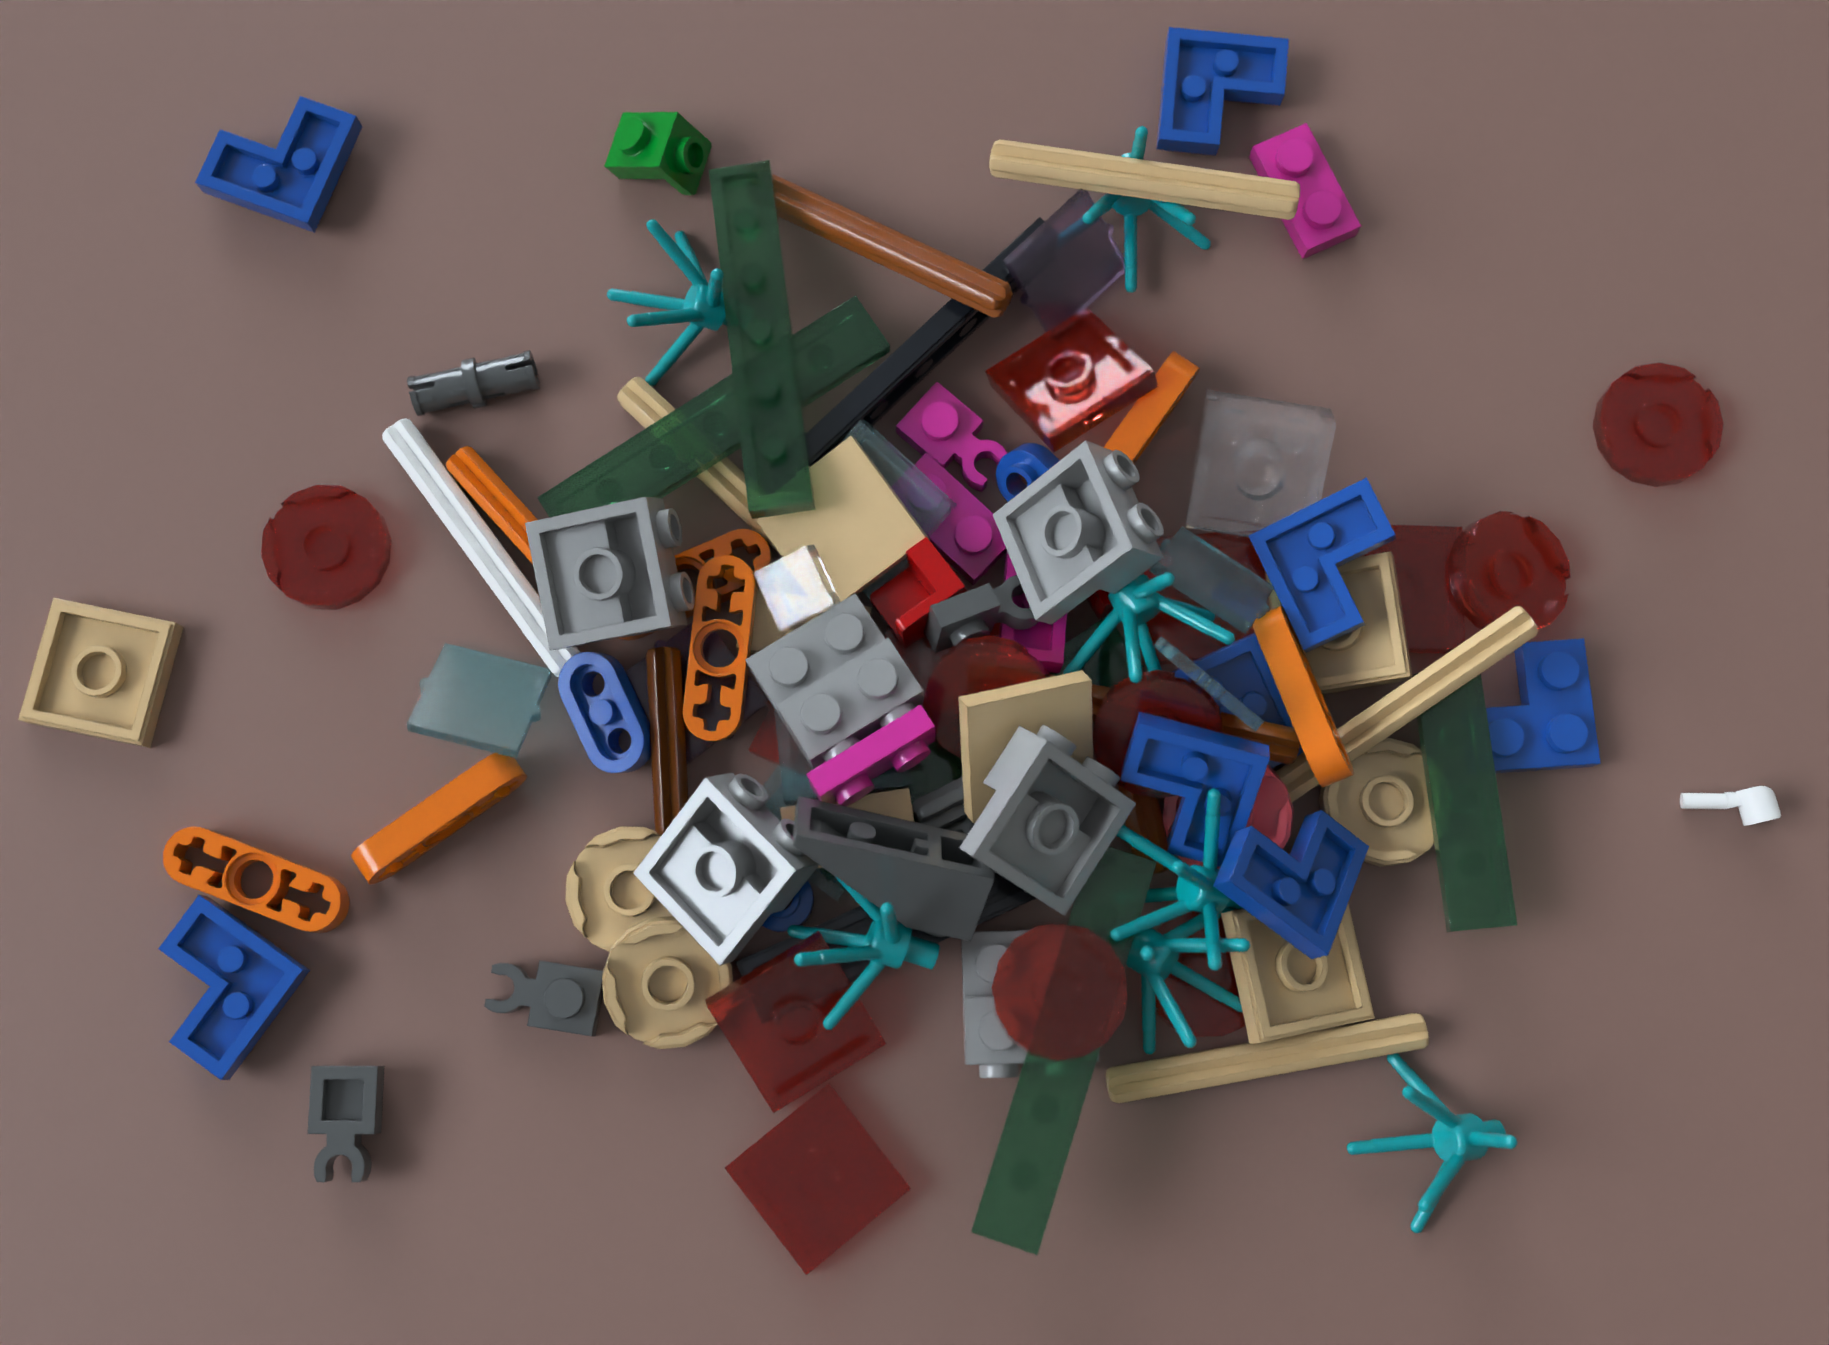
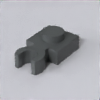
M539 961L536 979H531L526 971L517 965L508 963L492 965L491 973L502 976L506 975L512 979L514 992L505 1001L486 999L485 1008L495 1013H513L520 1010L523 1006H529L531 1008L527 1026L585 1036H596L603 999V971Z
M311 1066L308 1134H327L326 1146L318 1153L314 1162V1176L317 1182L333 1180V1165L336 1158L340 1155L348 1157L352 1163V1182L360 1183L367 1181L371 1172L372 1162L369 1152L362 1145V1134L381 1133L385 1066Z

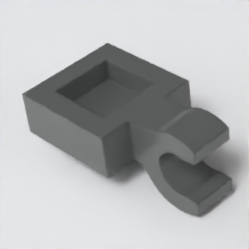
M1015 575L1008 578L997 588L992 589L990 583L931 605L924 633L934 653L953 646L957 651L975 647L989 637L995 623H1004L1011 628L1019 630L1035 626L1039 621L1035 620L1031 608L1018 607L1012 600L1013 597L1024 593L1018 576Z

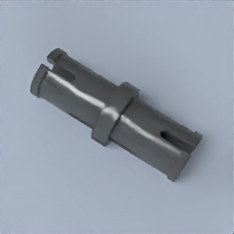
M530 350L524 351L521 354L477 363L475 358H469L461 361V367L420 376H409L407 378L409 389L413 388L414 390L409 391L414 411L418 416L470 403L476 409L487 406L488 399L529 390H540L539 379L535 377V375H538Z

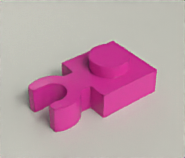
M938 382L927 391L896 425V433L922 456L927 452L944 469L953 460L962 466V476L965 482L971 488L980 492L987 487L988 480L976 470L975 463L979 459L989 458L998 465L1000 459L1007 454V451L999 443L992 440H979L975 437L983 428V420Z

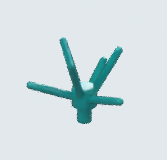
M1140 126L1136 129L1131 153H1125L1121 157L1144 158L1148 136L1146 127ZM1105 193L1090 209L1055 233L1054 248H1056L1113 208L1118 214L1124 216L1125 289L1129 293L1137 290V216L1150 210L1201 249L1207 250L1211 246V241L1192 226L1196 222L1195 214L1181 204Z
M651 219L646 224L648 231L692 283L685 299L614 288L608 290L607 297L611 301L669 310L629 315L627 324L630 327L690 323L647 375L645 381L653 387L674 365L704 328L717 331L723 324L746 332L752 324L754 311L752 308L730 301L729 291L722 289L724 274L721 269L715 268L712 270L708 283L695 252L683 231L675 233L674 241L656 220Z
M1166 572L1152 579L1142 574L1117 593H1109L1108 599L1113 609L1077 652L1076 656L1064 669L1063 674L1080 671L1121 621L1124 627L1130 681L1138 683L1142 680L1141 649L1157 698L1169 700L1170 693L1146 622L1154 618L1161 610L1224 644H1232L1235 636L1232 632L1213 622L1215 620V613L1213 611L1169 599L1158 594V591L1174 583L1175 576L1172 573Z
M1212 788L1207 794L1203 866L1196 864L1189 866L1145 837L1122 825L1116 836L1179 875L1175 887L1118 892L1114 895V902L1118 905L1178 900V902L1114 928L1110 933L1112 940H1123L1191 911L1201 912L1204 915L1208 966L1211 970L1215 971L1221 968L1218 913H1221L1226 907L1243 908L1213 886L1220 870L1217 869L1221 793L1218 789Z
M837 877L836 879L872 918L873 921L867 935L800 925H791L787 929L788 935L792 938L848 946L847 948L799 953L794 957V962L797 966L825 965L861 960L871 961L824 1019L823 1026L827 1030H832L885 966L899 969L903 961L924 968L933 969L940 949V945L912 936V929L905 927L897 921L892 904L884 903L879 908Z
M1226 907L1221 913L1233 911L1235 908ZM1203 913L1164 935L1150 928L1123 940L1114 941L1110 936L1111 931L1116 927L1124 925V923L1116 920L1109 927L1105 935V942L1126 954V966L1141 975L1143 1050L1146 1054H1153L1156 1051L1155 995L1183 1044L1188 1048H1192L1197 1042L1187 1020L1164 982L1170 973L1238 1012H1242L1238 996L1178 962L1180 952L1207 953L1205 938H1187L1204 928ZM1218 913V919L1222 917L1221 913ZM1220 938L1221 953L1246 952L1250 948V942L1247 939Z
M1396 1053L1387 1055V1061L1409 1085L1403 1088L1402 1095L1418 1108L1437 1119L1432 1128V1133L1352 1141L1347 1145V1152L1351 1155L1434 1148L1436 1154L1443 1160V1163L1433 1182L1419 1200V1209L1410 1224L1412 1232L1421 1233L1444 1191L1466 1161L1481 1159L1485 1156L1488 1147L1513 1149L1517 1146L1518 1141L1513 1135H1507L1503 1124L1496 1119L1482 1121L1477 1115L1472 1113L1459 1115L1452 1113L1418 1074Z

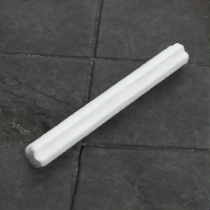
M407 418L398 420L383 432V441L555 676L559 677L564 664L572 656L581 652L576 646L560 650L549 649L539 595L411 420Z

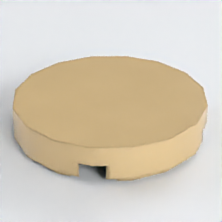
M1386 738L1351 762L1354 775L1324 788L1321 787L1319 795L1320 810H1323L1369 846L1364 863L1383 867L1411 862L1430 850L1432 845L1439 840L1446 830L1451 809L1447 780L1439 767L1435 768L1432 761L1424 756L1426 753L1414 744Z
M617 827L599 834L585 846V849L578 855L576 862H573L568 872L565 902L573 924L593 945L610 952L612 946L629 928L651 917L673 916L633 874L661 837L655 831L646 827Z
M674 916L651 917L629 928L612 946L602 973L603 1001L614 1024L627 1036L629 1034L634 1039L642 1041L644 1045L657 1049L686 1047L708 1036L718 1025L720 1018L725 1014L733 995L732 964L729 962L720 966Z

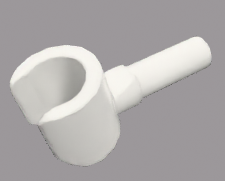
M1756 786L1736 792L1681 793L1680 806L1682 809L1725 810L1738 807L1743 826L1781 817L1776 795L1767 786Z

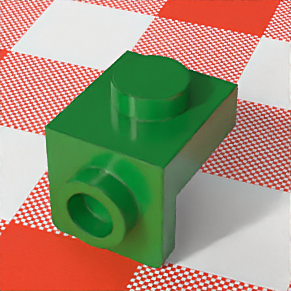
M623 112L604 167L619 179H664L682 195H695L711 151V142L678 112Z

